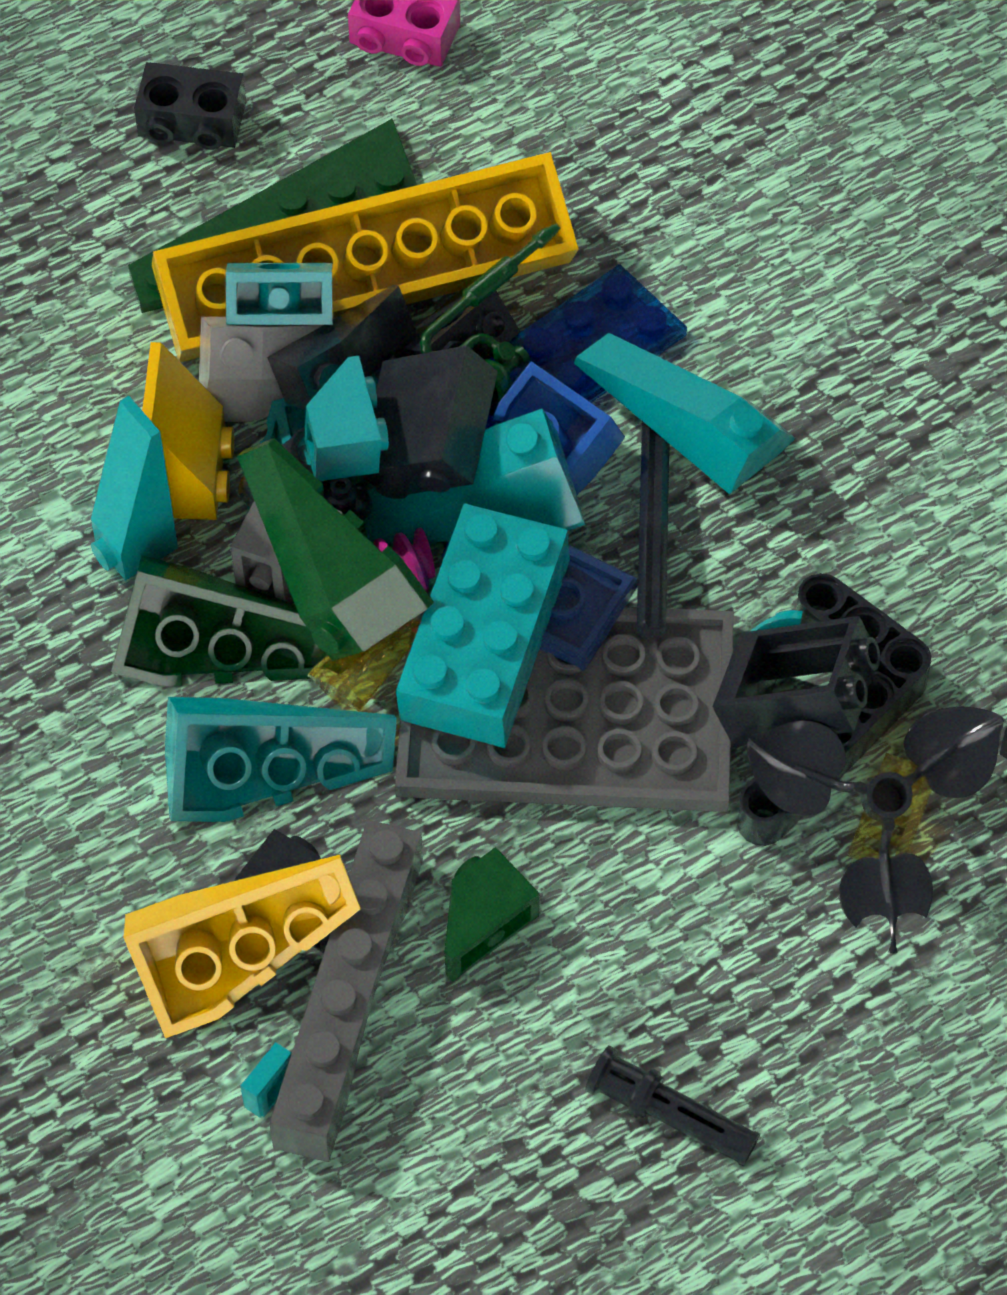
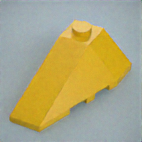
M336 855L177 895L125 914L123 938L166 1039L220 1019L234 1008L236 1001L258 984L262 986L276 975V970L302 950L308 951L357 913L361 907L341 855Z

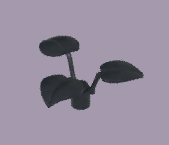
M959 706L931 711L913 723L903 741V749L906 756L918 768L906 777L894 772L881 773L868 784L861 781L845 782L836 779L845 767V750L837 734L820 723L813 721L790 722L769 731L752 735L747 741L748 761L755 781L766 797L781 810L798 816L817 815L827 807L832 788L840 792L861 795L862 806L866 814L872 819L882 822L879 859L863 857L853 862L846 869L840 880L839 901L843 913L856 928L862 919L871 915H881L888 919L891 927L889 953H898L895 934L898 917L906 913H916L927 918L933 898L932 877L920 857L912 853H902L890 858L889 849L892 832L895 828L894 820L908 810L913 798L911 786L924 776L930 789L945 798H965L981 790L991 778L996 766L1004 719L995 712L975 707Z

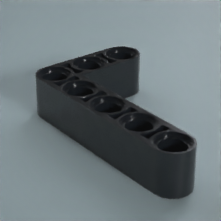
M819 573L809 576L799 586L796 610L803 611L801 624L860 616L869 637H873L876 640L880 651V664L878 669L874 671L867 691V703H873L880 708L868 709L863 707L854 732L837 734L839 739L845 742L842 745L846 754L845 767L836 778L840 780L922 696L926 690L932 656L928 646L922 640L841 580L830 574ZM813 606H824V607L828 608L829 610L821 611V610H816V609H814V608H812V607H813ZM908 668L914 673H901L895 669ZM755 778L741 792L737 826L744 839L754 845L767 846L776 843L803 817L790 814L775 806L762 792ZM763 809L772 812L774 816L763 818L752 812Z

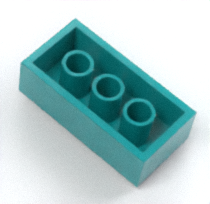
M463 504L430 595L434 603L424 611L396 688L401 721L503 748L506 747L541 646L542 636L547 629L552 608L556 603L563 576L565 577L570 562L567 529Z

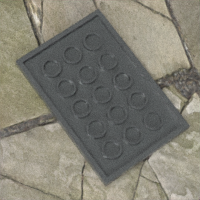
M625 607L585 671L554 657L549 652L546 653L539 649L505 748L400 720L395 780L396 797L728 812L731 741L712 706L733 654L734 611L666 608V633L657 639L654 637H641L636 632L637 607ZM424 612L408 622L405 664Z

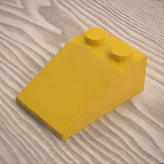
M151 342L142 411L161 433L173 517L179 519L217 520L219 502L228 503L230 473L229 471H222L223 458H233L234 427H225L223 406L162 343Z

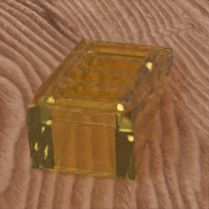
M413 618L364 652L335 661L326 656L309 672L308 676L325 694L360 712L410 650L421 621Z
M886 753L878 775L885 772H894L906 777L917 769L918 766L908 760ZM925 776L911 786V788L919 790L917 798H912V803L909 809H912L910 817L901 815L894 820L895 825L905 828L902 836L892 833L890 845L898 847L895 855L909 853L932 794ZM865 811L862 814L847 856L857 860L863 857L879 859V851L863 846L867 836L880 841L882 829L872 826L874 819L869 817Z

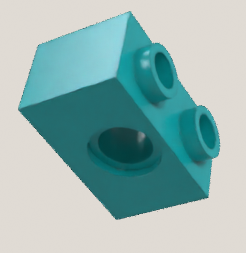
M227 263L226 325H333L332 263Z

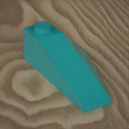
M130 396L125 397L119 402L91 516L95 541L91 543V549L94 556L105 570L108 571L114 567L125 581L137 574L141 555L160 560L178 548L161 433Z
M543 409L494 425L485 430L473 485L450 488L447 492L442 493L428 491L409 494L403 499L384 497L374 487L367 491L372 499V508L368 517L363 521L368 540L373 543L375 539L382 538L388 546H393L394 535L401 532L406 535L413 545L414 531L420 527L424 530L429 546L435 545L436 542H450L464 503L567 529L568 531L586 525L557 429Z
M168 697L165 763L169 818L171 821L228 822L244 817L241 806L273 797L277 807L293 802L291 791L321 782L324 787L333 790L392 772L397 718L395 715L228 698Z

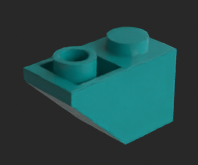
M359 356L348 357L306 405L304 440L313 475L319 481L379 473L380 452L388 450L389 441L386 422L384 418H375L373 408L377 407L375 382L372 376L364 377Z

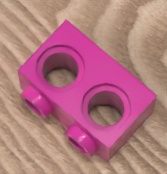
M354 0L348 13L349 42L351 44H355L361 50L371 54L382 51L401 56L407 62L416 66L431 64L442 67L461 24L460 0Z

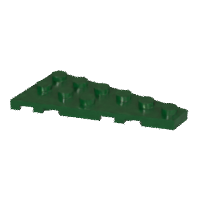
M393 118L154 251L416 186L415 177ZM153 251L128 265L129 275L141 313L163 308L152 268Z

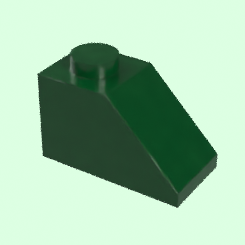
M496 847L481 858L474 856L465 861L458 868L452 879L444 950L445 974L452 982L539 917L540 893Z

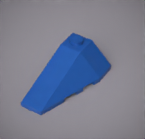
M531 361L500 400L493 420L495 425L543 409L557 429L576 495H578L595 478L625 439V436L611 416ZM447 542L442 553L443 558L450 542Z

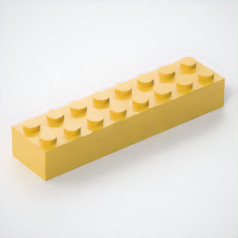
M551 152L153 251L152 268L177 358L180 362L200 358L201 316L226 317L227 263H332V318H336L392 285L400 287L406 305L458 292L462 288L470 286L503 257L508 256L511 258L532 241V236L539 230L556 223L559 224L561 229L542 249L538 248L518 265V272L513 277L570 263L579 248Z

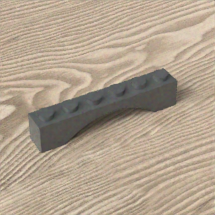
M368 819L366 821L349 874L361 909L330 933L269 1123L273 1149L330 1162L348 1104L356 1062L374 995L393 941L407 914L423 862L422 832Z

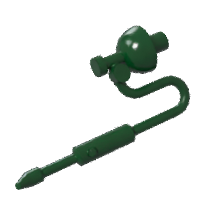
M556 223L539 230L532 236V241L511 258L508 256L503 257L462 292L463 298L424 331L420 340L422 354L433 352L431 349V339L469 306L477 307L518 272V265L538 248L542 249L561 229L559 224ZM475 334L459 347L468 346L470 349H473L478 344H484L490 348L489 350L495 361L490 359L485 361L498 371L490 408L496 409L500 400L512 386L510 373L517 367L523 368L530 361V356L521 346L514 347L507 341L497 342L492 336L487 334Z

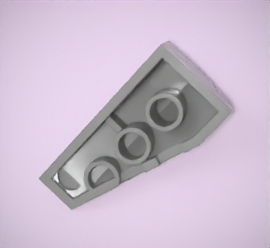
M201 316L199 382L223 406L225 422H252L267 417L272 401L283 398L267 357L322 325H226V317ZM393 355L389 360L396 359L395 355ZM381 367L374 373L378 379Z

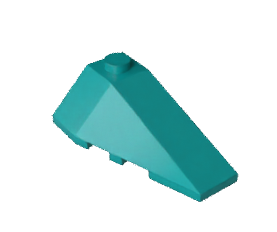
M611 333L606 334L579 354L574 361L577 367L729 494L777 457L795 439L792 434L752 402Z

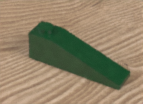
M141 555L111 673L163 687L182 686V675L214 673L215 684L233 683V672L263 671L270 681L332 678L336 676L340 659L332 661L325 652L318 648L312 638V633L300 619L294 604L193 568Z

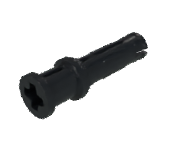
M608 1045L589 1076L585 1087L586 1092L592 1095L601 1092L629 1107L628 1114L638 1118L640 1116L645 1118L648 1114L686 1134L688 1137L735 1160L739 1165L745 1166L760 1138L759 1132L752 1131L714 1111L712 1108L663 1084L665 1078L661 1076V1072L653 1068L647 1072L618 1057V1050Z

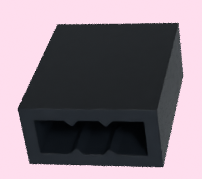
M468 346L383 361L376 388L377 407L373 408L375 418H384L386 422L389 446L388 450L380 452L379 473L360 476L376 487V491L380 495L391 499H403L409 494L428 491L442 493L447 492L450 488L473 485L498 371Z

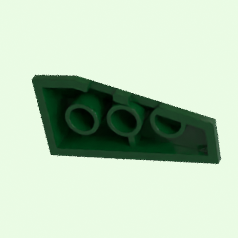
M275 438L247 448L237 456L300 619L312 633V638L318 648L325 652L332 661L366 651L427 610L434 603L404 560L389 546L381 552L358 530L364 522L351 510L343 514L334 508L323 497V484Z

